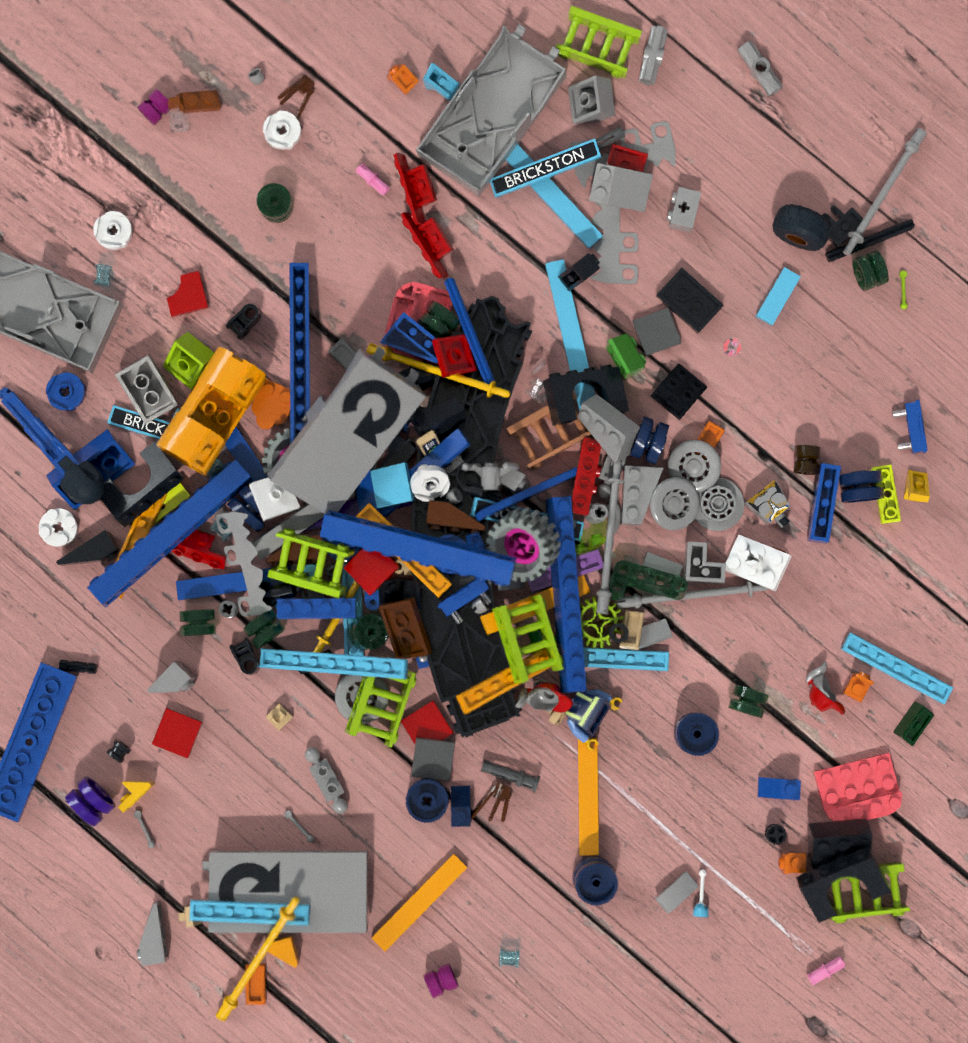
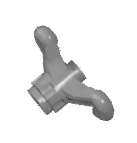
M506 462L501 468L497 467V463H485V467L479 463L462 464L463 470L476 471L481 477L483 490H499L501 477L511 470H518L520 468L519 463Z
M590 503L589 513L585 516L586 520L591 524L605 521L609 514V504L605 506L604 504ZM617 504L614 534L617 532L621 522L619 504ZM573 516V527L575 528L576 524Z

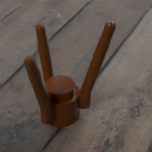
M303 75L278 96L279 100L282 99L280 105H283L297 91L302 95L306 93L305 99L296 115L298 120L310 96L314 93L312 88L315 83L307 75Z
M497 782L496 786L492 785L491 790L475 809L471 818H474L494 793L493 797L497 799L488 821H492L500 801L504 802L505 800L501 821L504 822L512 795L510 793L512 788L500 782Z

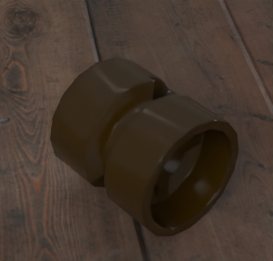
M796 445L795 457L797 461L794 462L793 473L818 475L819 463L817 459L820 458V447Z

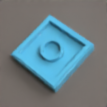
M404 462L370 471L377 509L415 501L410 486L411 479L407 463Z

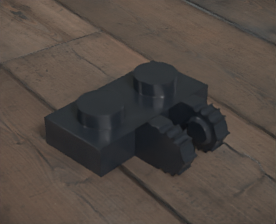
M832 205L830 210L839 218L837 222L827 213L822 215L830 222L831 233L828 239L836 248L849 237L848 233L850 231L854 232L857 230L863 220L853 207L844 214L837 206Z

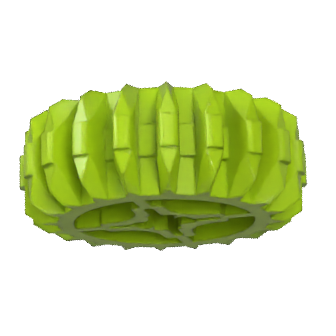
M592 596V603L586 598L584 600L586 606L580 603V608L582 609L580 611L582 640L584 638L587 639L585 642L587 646L590 641H593V648H596L597 642H599L600 648L604 647L603 641H606L607 645H611L609 634L603 637V626L612 622L614 625L618 623V620L624 619L623 616L617 617V613H620L621 609L614 611L613 608L617 604L613 603L608 608L612 617H603L597 613V617L600 620H607L600 624L601 627L598 629L596 624H588L595 620L594 617H596V597ZM592 607V618L582 621L585 611ZM583 627H593L597 638L589 636ZM615 628L613 635L614 633L620 635L622 632Z

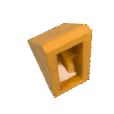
M293 935L275 939L268 950V953L294 968L300 962Z

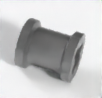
M225 600L220 604L219 613L223 617L233 618L238 613V606L233 601ZM226 605L233 607L231 608V614L225 613Z

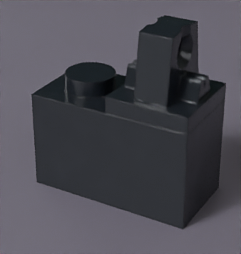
M588 253L561 273L558 278L567 290L571 291L600 269L598 266L600 262L594 254L590 255Z

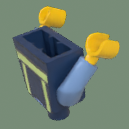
M599 689L577 692L573 699L570 698L573 701L571 708L565 712V716L568 718L567 724L572 734L582 743H586V747L590 751H594L589 746L590 742L593 741L595 744H599L597 740L590 739L589 736H594L610 707L615 711L620 709L614 705V701L622 703L621 698L612 699L611 695Z

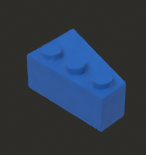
M402 312L379 342L433 363H438L432 340L436 339V337L404 312Z

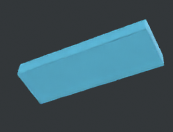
M784 267L756 317L772 326L801 276Z

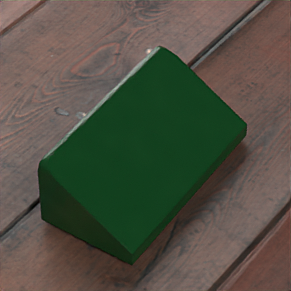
M914 702L893 733L913 746L934 717V714L925 706Z

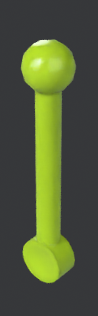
M906 271L899 273L902 287V303L900 307L903 310L908 307L905 292Z

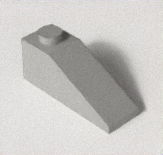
M156 901L152 905L139 949H137L138 961H141V966L165 963L168 960L160 901Z

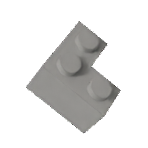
M686 542L683 581L725 583L726 563L706 562L707 543Z

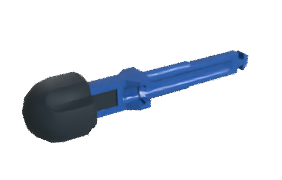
M9 388L1 389L0 398L3 405L24 427V431L64 477L60 485L65 493L73 501L80 504L91 505L99 501L104 494L105 483L98 469L89 461L80 463L40 418H37L15 392H11Z

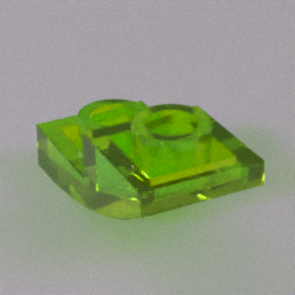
M602 534L591 535V539L587 540L588 547H585L584 544L575 545L576 557L598 549L606 543V537H603Z

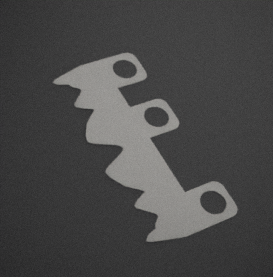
M663 121L651 125L650 130L654 143L641 145L639 133L636 129L624 131L625 135L627 133L634 134L636 141L634 144L628 145L624 142V138H621L622 147L648 154L644 171L647 169L650 161L658 167L663 158L670 161L671 165L675 167V145L668 122ZM658 126H664L667 129L666 136L658 137L655 134V129ZM582 140L578 142H573L569 145V148L587 141ZM609 153L601 155L602 158L574 168L584 188L589 176L594 177L597 163H607Z
M595 202V204L603 209L595 214L591 223L602 229L605 233L593 245L594 250L602 256L598 258L600 262L598 266L601 270L590 278L610 284L637 283L638 267L636 265L619 264V252H636L638 250V235L636 233H620V207ZM630 236L634 238L635 245L632 248H626L623 245L625 237ZM626 268L634 271L633 279L626 280L623 278L622 273Z
M240 512L217 514L216 522L219 532L222 534L232 532L235 545L224 547L227 563L230 566L241 564L249 595L237 599L240 613L242 616L262 615L270 611L272 607L266 605L262 600L265 591L259 588V585L262 582L263 571L251 564V561L258 552L254 545L246 539L250 531L243 526V523L248 515ZM222 517L228 523V527L225 530L219 524V520ZM230 549L236 554L235 561H231L228 558V551ZM243 600L249 604L248 612H244L241 608Z

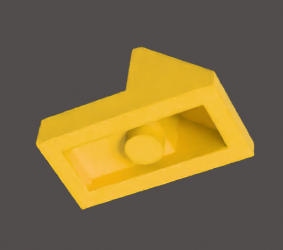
M908 470L904 499L928 503L930 493L927 473Z
M123 781L122 784L132 794L127 793L120 800L121 804L118 808L123 813L128 811L155 784L152 781Z

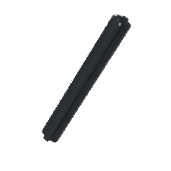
M906 220L863 237L864 242L862 244L857 243L851 254L912 230L915 227L913 220ZM847 244L828 251L825 254L827 261L832 262L847 256L843 253Z

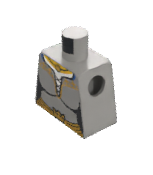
M776 480L770 482L744 503L765 524L775 520L782 528L790 522L784 514V511L790 507V504Z

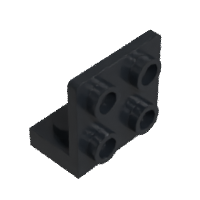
M678 363L652 393L651 397L680 420L707 389V386Z
M399 577L389 578L378 588L379 606L414 597L421 617V588L418 581Z

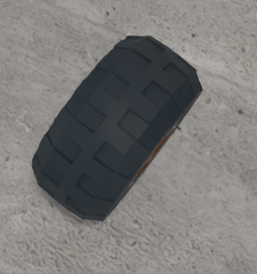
M786 204L781 207L772 224L773 232L782 241L807 251H817L823 248L831 233L830 222L824 216L809 208L794 204Z

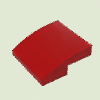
M361 549L344 569L369 595H373L400 566L391 557L383 556L381 552H367Z

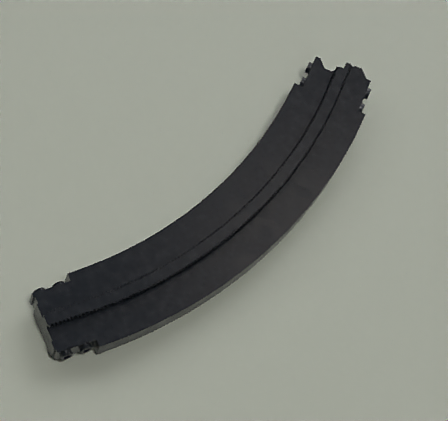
M494 296L483 300L477 298L476 303L470 305L468 314H470L469 317L496 381V386L508 390L510 396L505 398L493 394L491 397H488L487 391L436 375L427 406L434 407L456 397L465 409L466 422L438 435L437 438L441 443L458 428L461 429L470 442V445L443 468L446 470L450 482L449 490L457 488L462 494V502L453 506L468 516L471 515L473 500L476 496L463 493L464 485H466V481L481 485V477L476 471L463 470L462 464L479 463L485 467V463L495 462L506 411L523 367V362L516 358L521 357L525 349L522 345L525 340H529L533 332L530 330L531 323L528 321L519 325L510 323L505 316L506 307ZM462 326L459 329L462 332L454 331L452 336L465 334ZM474 359L477 371L461 375L484 382ZM418 447L416 464L425 457L420 447ZM429 481L426 484L427 486H429L430 484H434V482ZM445 494L441 498L440 496L434 498V501L449 502V499L445 498ZM414 495L411 531L437 538L445 535H455L467 543L466 536L470 534L469 530L461 529V532H452L447 527H442V530L430 529V526L426 524L429 502L421 501ZM483 519L479 523L485 526V532L481 531L480 536L487 548L489 546L486 543L489 537V520ZM441 572L452 585L438 598L413 573V580L420 583L421 620L432 649V653L427 655L429 667L440 702L449 701V705L446 706L449 715H454L456 723L453 726L456 734H461V737H469L473 733L509 721L512 717H519V712L523 710L516 707L518 700L515 701L513 693H516L515 688L508 690L467 714L463 713L456 698L458 694L510 667L499 630L487 635L480 619L481 616L493 612L492 609L496 608L492 581H485L489 587L485 592L492 601L491 603L488 602L489 610L482 614L475 613L477 608H472V603L480 597L479 595L457 610L463 619L462 623L455 612H453L460 624H457L451 614L446 616L437 605L474 580L476 576H461L457 573L447 574Z

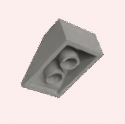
M597 163L589 201L645 212L653 174Z
M151 354L144 356L115 374L145 424L178 406L174 395Z

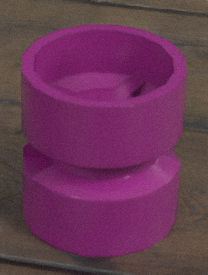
M157 89L148 96V101L144 100L137 107L154 126L162 119V114H167L171 110L168 108V99Z
M449 963L441 966L438 972L432 970L423 975L433 998L443 995L444 989L451 991L459 987Z

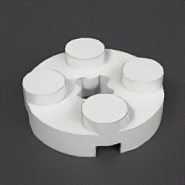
M278 111L276 114L267 117L264 122L263 132L265 139L273 148L289 150L298 143L301 137V127L299 121L292 113ZM282 126H285V130L287 132L283 135H280V132L277 131V129H281Z
M109 211L104 213L105 215L99 217L94 224L95 238L106 249L118 250L125 248L133 234L131 222L120 212ZM116 226L118 232L111 235L108 230Z
M421 465L411 477L410 486L417 499L429 502V500L434 501V498L438 496L440 498L444 496L449 490L450 482L445 469L434 465ZM429 481L434 482V484H430L429 486H427L426 483Z
M50 509L42 516L39 522L40 537L47 544L55 547L70 544L75 540L79 531L75 516L65 509ZM59 522H61V527H63V531H58V533H56V529L54 528L55 524L58 525Z

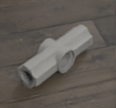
M652 26L648 45L645 48L642 60L643 66L639 76V82L644 85L655 84L658 68L662 62L663 47L668 31L662 26Z
M752 41L746 42L737 50L750 69L751 76L759 82L768 97L773 96L783 88L771 70L769 61L762 57ZM756 66H761V67H763V68H764V71H763V72L758 71V70L756 69Z

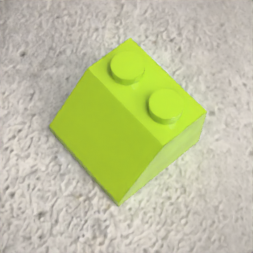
M186 332L174 341L162 367L192 390L214 352L192 334Z

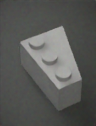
M597 394L583 402L578 414L579 420L616 464L629 456L640 426Z
M624 466L620 525L640 526L642 524L652 493L657 486L663 468Z

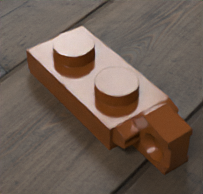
M217 90L183 92L177 94L176 97H170L167 101L169 109L179 108L183 113L218 111L221 109Z

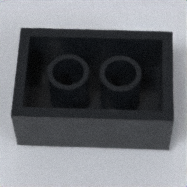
M867 819L808 823V857L812 869L828 864L839 857L849 855L867 846L872 851V831Z

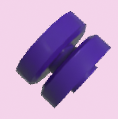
M86 776L78 783L79 790L72 789L65 796V799L79 817L95 827L103 820L102 813H110L116 805L110 795L97 782Z

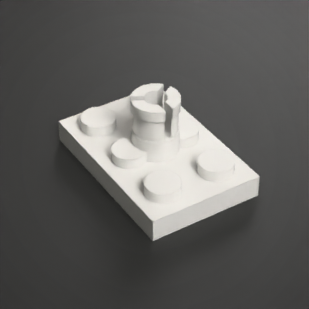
M738 535L726 561L725 571L776 592L792 556Z

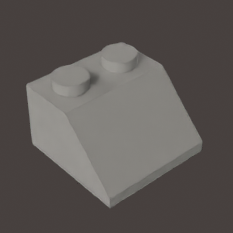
M595 75L568 87L573 124L603 121L615 116L611 79Z
M174 661L147 691L149 693L189 691L196 684L194 680L197 677L182 662Z

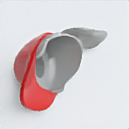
M824 661L820 667L812 670L806 678L811 688L809 692L811 705L821 712L834 709L841 715H844V706L836 701V696L831 692L829 682L824 676L827 669V663Z
M544 682L536 685L533 689H522L519 692L516 707L522 708L528 703L534 709L562 713L571 708L573 701L561 693L560 687L557 684Z

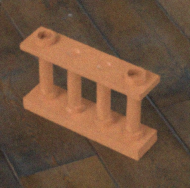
M573 392V402H576L577 397ZM548 406L506 428L509 437L514 435L518 438L531 461L526 466L528 470L531 468L533 471L543 466L542 462L583 441V438H594L579 420L577 411V420L574 423L581 436L571 440L564 426L556 425L555 428L564 445L555 450L541 426L542 419L546 417L551 419ZM529 426L535 429L547 451V454L540 458H537L524 435V429Z

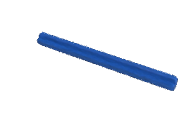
M449 278L444 281L482 379L484 383L490 384L495 379L455 279Z

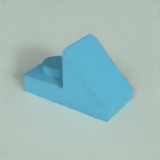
M434 63L430 64L423 77L426 89L437 91L447 100L453 98L460 86V83Z

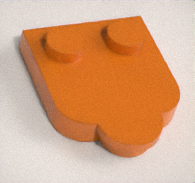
M266 379L251 405L253 414L257 416L256 423L261 429H271L274 424L283 425L290 416V389Z

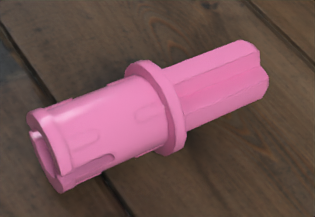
M364 163L358 166L356 173L367 182L368 186L371 185L381 195H385L389 191V186L378 177L377 173L371 171Z
M837 957L825 965L822 963L820 968L807 974V977L814 986L827 977L831 978L830 975L841 970L846 965L841 957Z

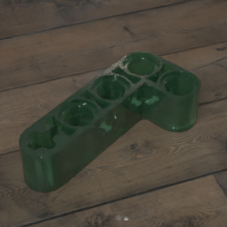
M621 560L616 563L609 582V590L612 593L610 598L616 601L623 599L628 586L674 600H681L686 596L688 582L681 576ZM624 570V571H626L627 573H626V574H621V573H619V571ZM637 576H644L645 579H639ZM656 581H662L664 584L658 585ZM620 587L622 590L616 591L613 588Z

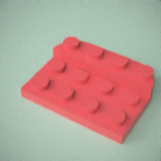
M418 282L407 283L400 287L394 295L384 335L402 312H404L434 337H444L452 307L448 291ZM391 347V350L394 353L421 362L425 360L420 357L411 355L409 353ZM426 360V362L430 365H437L436 363Z
M889 753L813 772L823 811L831 821L871 820L890 815L901 807L902 792L899 791Z

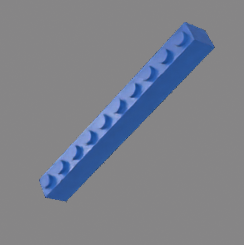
M289 263L290 445L308 422V419L305 422L303 418L310 409L309 263Z
M236 459L225 464L222 468L223 471L218 475L214 474L211 476L208 484L196 489L193 493L194 496L189 500L185 499L178 506L179 509L174 513L170 512L167 514L159 526H153L145 538L138 539L130 551L126 550L123 552L115 564L111 563L108 565L100 577L96 576L89 582L90 585L87 589L105 608L236 496L244 485L247 486L253 481Z
M571 496L552 497L545 500L546 514L549 518L547 523L551 524L553 522L555 525L553 532L559 533L556 541H561V546L557 549L560 551L559 556L551 565L557 649L563 658V670H559L561 693L587 691Z
M330 510L324 514L320 537L325 538L328 542L339 541L348 547H362L367 552L378 551L383 556H397L407 562L411 560L417 561L422 566L433 565L441 571L452 570L461 576H476L477 580L495 581L494 583L500 586H506V584L509 585L511 583L517 560L515 557Z

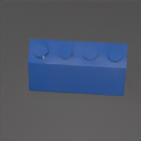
M108 429L73 454L80 463L83 461L91 462L103 476L104 482L108 478L114 481L135 465V462ZM56 468L46 475L51 486L74 510L82 505L73 501L61 488L60 483L64 477Z

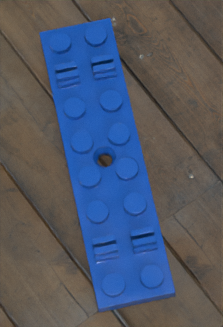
M40 662L0 762V816L20 822L78 676ZM28 738H31L33 740V744L31 746H28L26 744V740Z

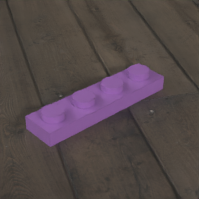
M598 549L576 557L577 577L603 568V562ZM551 566L535 580H527L531 592L552 586Z

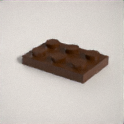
M414 597L379 606L396 659H409L432 653Z

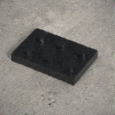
M683 268L656 295L662 303L697 334L724 306Z

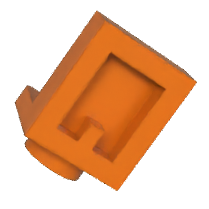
M395 64L388 71L390 74L386 77L389 81L392 80L403 94H407L419 82L404 64Z
M861 671L859 674L853 673L843 694L861 703L869 687L874 683L869 680L871 676Z
M782 852V857L778 859V867L781 869V872L784 874L806 872V853Z

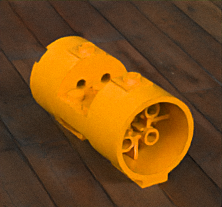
M218 347L197 379L198 382L180 411L176 412L156 446L182 464L206 476L238 422L267 379L265 377L266 374L254 364L235 356L233 352Z

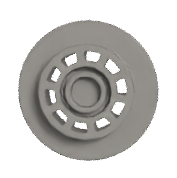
M688 440L679 444L671 452L667 465L670 478L680 477L688 480L694 485L698 493L703 492L717 482L721 473V459L717 451L710 444L701 440Z
M672 477L662 481L653 491L650 500V510L655 522L662 528L672 531L680 530L690 525L696 518L700 506L699 495L694 485L680 477Z
M718 478L711 488L698 493L700 506L695 519L703 527L713 531H723L733 527L740 520L744 511V498L740 489L733 482L724 478Z
M346 674L336 687L335 703L341 715L349 720L352 710L348 702L351 701L354 704L359 689L356 682L361 681L363 676ZM375 677L373 683L375 687L388 691L384 680L381 677ZM353 685L354 689L352 691L349 690V688ZM347 693L351 694L350 699H347ZM374 694L369 695L367 703L371 705L374 702L375 705L373 707L386 710L389 699L377 696V700H375ZM366 713L363 714L361 721L363 724L370 723L378 719L379 716Z

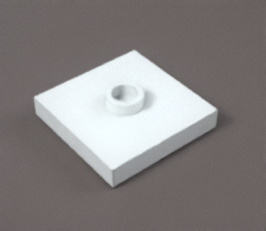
M269 477L249 484L263 521L300 508L296 496L271 482Z

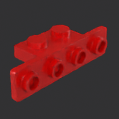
M395 153L393 154L395 159L394 165L399 172L400 184L406 194L405 200L411 210V219L415 225L421 226L426 222L422 207L437 201L427 166L422 164L410 170L406 156Z
M410 212L400 214L403 219V225L412 234V240L415 244L419 245L423 258L431 265L432 273L439 279L448 277L449 275L440 259L454 249L436 219L430 218L421 226H418L412 221Z
M583 438L571 499L572 513L587 516L592 495H596L597 484H594L595 477H599L601 466H598L601 445L595 439Z
M197 529L171 551L177 556H184L195 562L208 564L216 569L224 570L226 567L225 556L210 552L215 536Z

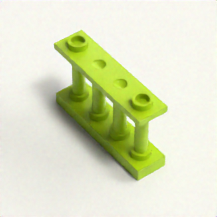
M571 5L568 19L572 23L564 45L558 43L556 45V48L560 50L558 56L563 59L570 58L606 71L615 78H626L628 69L623 67L631 45L639 43L642 31ZM583 24L588 26L589 31L580 52L570 47L578 26ZM596 31L605 32L607 35L599 58L588 55ZM619 37L625 42L617 63L613 64L606 61L613 39Z
M284 528V530L276 533V537L283 538L284 541L279 565L269 569V578L336 598L346 595L347 587L341 586L340 578L345 557L348 558L353 555L355 550L349 549L344 544L335 545L297 534L295 530ZM291 541L302 544L295 571L288 570V567H286ZM309 546L320 549L315 574L312 577L305 575L306 573L304 572ZM327 552L337 554L333 578L330 582L323 580L322 577Z
M541 594L530 597L532 603L509 610L506 605L492 609L515 684L529 681L528 675L530 673L551 667L552 671L563 670V658L558 652L546 613V602ZM535 611L537 622L519 628L512 626V617ZM540 629L542 641L524 647L518 646L517 636ZM546 648L549 659L529 666L524 665L523 655Z
M407 671V679L388 678L404 683L400 694L375 687V684H373L375 677L363 676L345 733L356 737L357 732L361 731L384 738V744L392 748L393 743L395 744L398 739L399 733L397 731L411 688H414L416 684V673ZM374 694L396 701L397 705L394 713L370 706L367 703L369 695ZM369 713L392 720L389 730L385 731L363 724L361 721L363 714Z
M901 862L879 864L883 873L887 874L890 878L893 906L882 907L881 897L873 900V909L863 910L859 879L844 877L833 882L832 892L837 915L829 919L835 921V923L847 922L846 919L891 913L893 916L905 915L904 912L910 911V907L901 905L897 878L899 872H905L904 864ZM841 879L851 881L855 911L843 912L839 885Z

